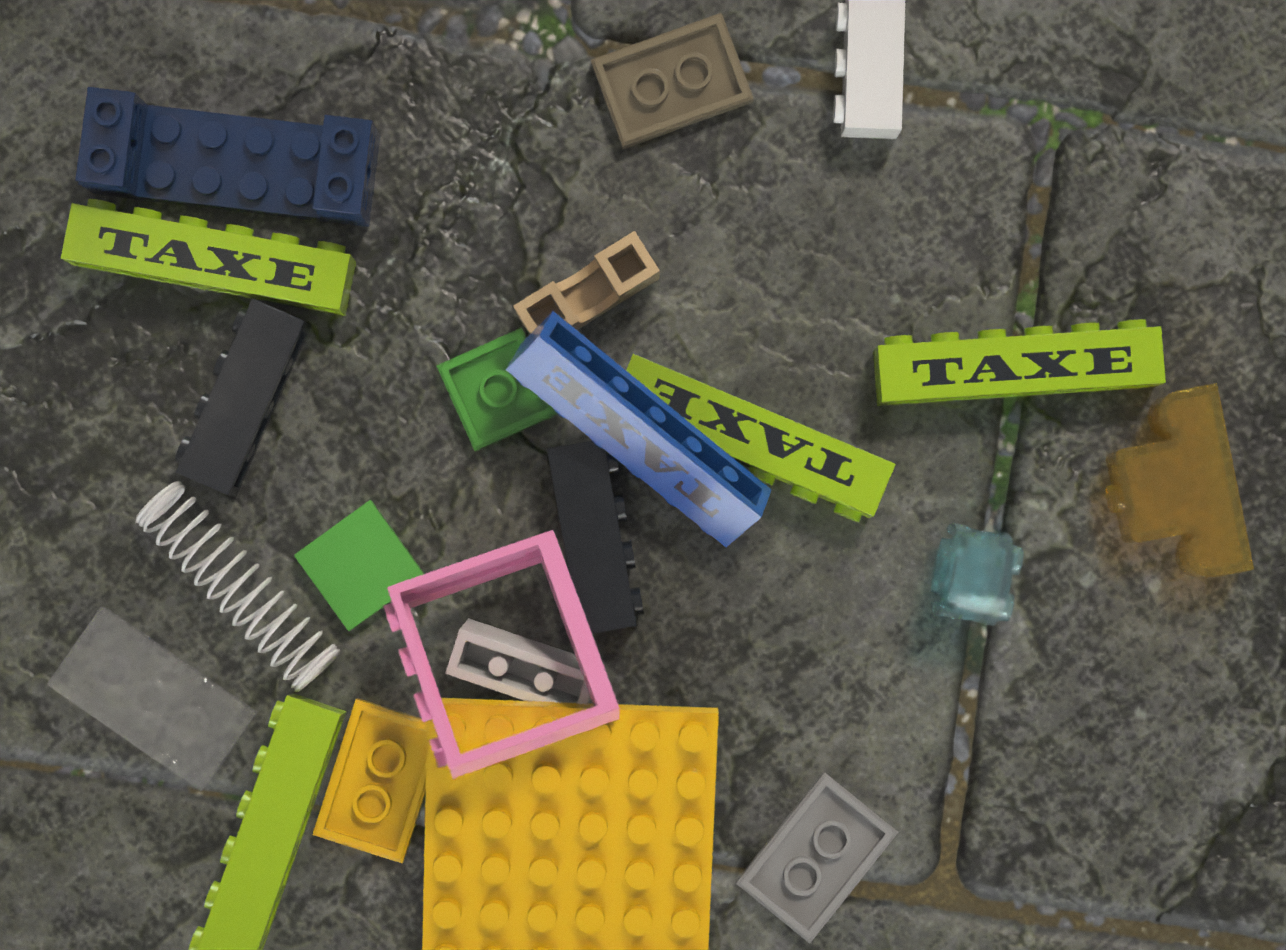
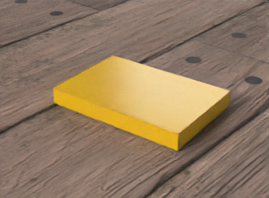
M357 698L312 835L403 863L426 793L427 721L423 722L422 718Z

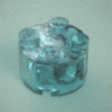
M949 524L946 530L948 534H952V538L941 539L933 568L931 592L940 594V602H931L934 616L970 620L987 626H993L997 621L1008 622L1014 606V596L1009 593L1012 575H1018L1021 570L1023 548L1013 545V539L1009 533L979 531L967 525Z

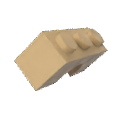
M633 231L596 254L594 260L579 272L561 282L555 283L552 281L513 307L529 335L552 311L578 330L659 280L660 270L636 232Z

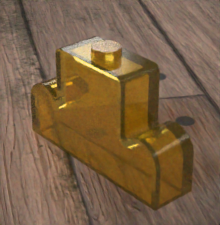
M1217 383L1177 390L1159 397L1152 403L1149 409L1148 423L1151 430L1158 437L1162 438V442L1124 448L1110 452L1106 456L1111 483L1105 489L1106 500L1110 512L1117 513L1122 541L1130 544L1180 535L1182 539L1178 542L1175 549V559L1178 567L1191 577H1218L1254 570Z

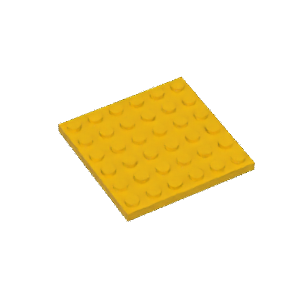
M441 698L460 754L594 707L593 703L577 704L569 702ZM618 704V720L456 778L452 777L448 765L438 767L429 741L437 738L438 734L433 720L427 721L422 950H708L718 708Z

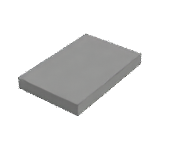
M823 771L735 882L808 943H811L899 832Z

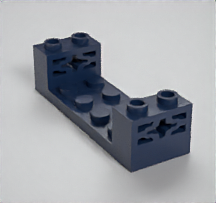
M88 87L75 181L95 195L369 227L381 136L372 120L324 115L323 125L147 105L135 92Z

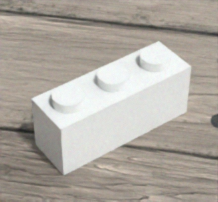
M845 0V3L837 4L836 31H844V49H836L835 77H843L842 95L834 96L833 123H841V137L897 139L902 130L905 0Z
M469 618L459 629L445 674L524 701L569 702L577 704H587L590 702L591 697L575 654Z

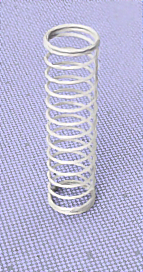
M181 481L171 483L141 509L136 516L135 523H139L140 527H144L143 531L147 533L161 529L156 537V545L158 546L174 542L169 550L170 559H178L187 555L182 563L181 572L189 573L200 568L194 579L195 586H202L213 581L207 591V599L213 600L227 593L220 604L221 613L230 612L242 605L233 617L232 626H241L255 618L245 633V639L252 640L268 631L258 645V653H266L282 643L273 655L270 666L277 667L297 655L285 670L283 680H291L298 676L291 684V688H294V692L302 690L335 660L340 653V649H337L335 644H331L305 666L288 676L299 659L320 638L323 631H318L292 653L275 662L284 648L310 621V617H306L283 637L262 649L274 631L297 608V604H293L266 627L249 636L258 621L285 594V591L281 590L253 614L236 622L249 603L272 581V577H268L262 584L237 603L223 609L239 586L259 568V564H255L230 586L211 596L219 581L247 554V550L241 551L229 564L211 577L198 582L208 565L234 541V537H229L215 552L198 564L185 569L194 553L221 528L222 524H216L197 543L185 551L172 555L184 536L209 514V510H204L184 530L172 538L160 542L162 535L169 525L196 501V497H191L170 518L148 529L147 526L171 508L184 493L185 485H182Z

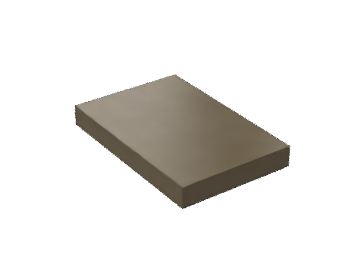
M722 13L591 60V65L623 149L752 103L754 99Z

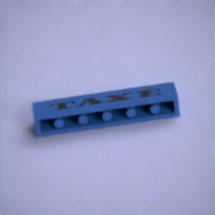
M554 311L520 344L506 371L513 375L522 386L530 389L549 404L559 416L570 421L590 437L595 445L603 448L621 462L631 474L642 479L663 496L667 503L678 508L699 525L701 530L707 535L712 536L723 546L727 547L762 517L772 489Z

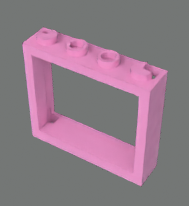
M553 530L387 587L392 603L383 607L392 633L402 629L407 647L398 649L407 677L417 674L422 688V692L414 694L422 721L426 722L432 719L438 734L437 738L429 740L439 768L448 765L453 778L619 719L618 703ZM542 563L594 707L460 754L410 608Z

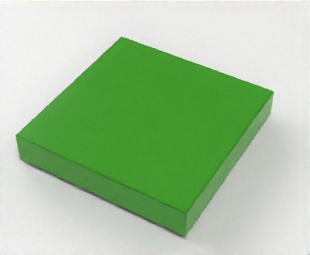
M522 328L437 365L475 452L558 415L549 404L533 391L522 386L513 375L506 371L520 344L526 339Z
M372 500L366 502L294 555L348 631H352L381 610L384 605L392 602L387 587L425 574Z

